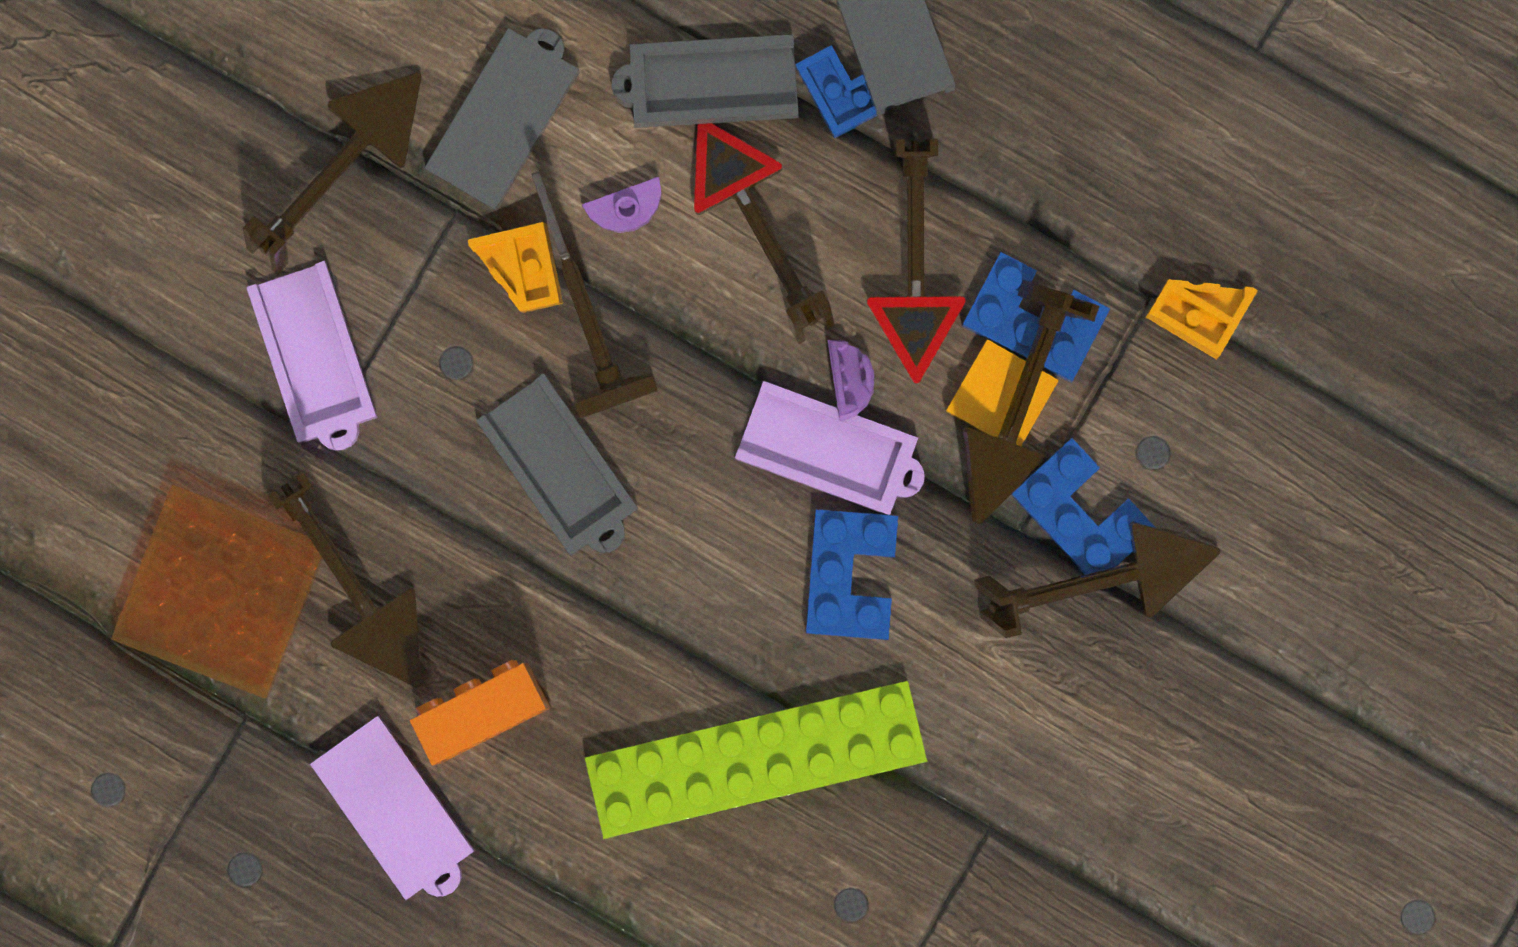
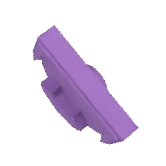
M659 177L582 204V207L590 220L603 229L616 233L636 231L649 223L658 209L662 196Z
M827 340L839 420L843 421L855 417L868 405L874 393L875 375L869 358L859 349L850 346L848 342L843 340Z

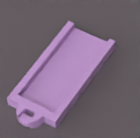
M322 261L307 269L259 285L254 284L246 287L297 442L301 444L319 438L324 446L335 451L346 450L354 445L359 436V424L378 418L327 263ZM347 430L344 436L332 438L335 432Z
M765 381L762 383L735 459L885 515L891 514L896 497L907 498L919 492L925 477L923 467L917 460L912 458L918 440L917 437L858 415L840 421L838 408ZM911 470V481L905 487L903 485L905 474Z
M380 716L372 719L310 764L405 900L422 888L428 894L436 897L446 896L454 892L462 879V870L459 862L475 850ZM445 873L450 874L446 882L440 885L436 884V880Z

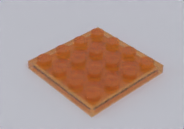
M171 485L111 640L268 699L323 558L306 535Z

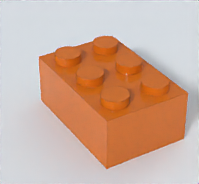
M517 660L508 661L491 670L494 678L484 683H481L480 679L476 680L475 678L453 689L456 695L455 698L444 702L442 697H437L415 708L419 716L411 719L410 722L432 766L441 764L551 708L529 664L522 663L519 665Z

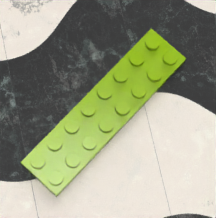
M904 681L585 757V762L603 839L924 763L927 762L909 683Z

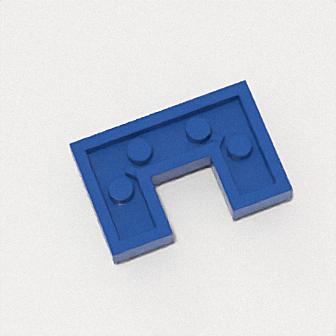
M832 45L795 64L798 74L834 139L877 116L863 75L851 81Z
M1000 252L962 327L1027 360L1039 328L1037 324L1038 317L1019 308L1023 298L1018 296L1022 281L1032 282L1037 270ZM1075 290L1071 293L1074 298L1100 306L1095 321L1066 316L1061 331L1056 332L1043 368L1070 383L1073 382L1110 311V308Z
M1071 438L1020 485L1011 496L1086 575L1116 567L1133 551L1129 527L1131 522L1134 521L1156 527L1129 498L1099 526L1071 498V495L1096 473L1100 467Z
M815 510L806 634L889 640L892 598L851 595L854 555L895 558L898 516Z

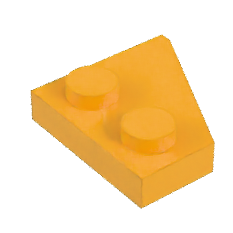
M536 223L468 239L469 247L473 252L477 253L488 267L490 274L506 290L508 297L520 312L525 313L563 304L547 223Z
M1169 279L1146 318L1217 360L1258 290L1253 287H1244L1243 289L1220 287V284L1213 283L1194 285L1189 281Z

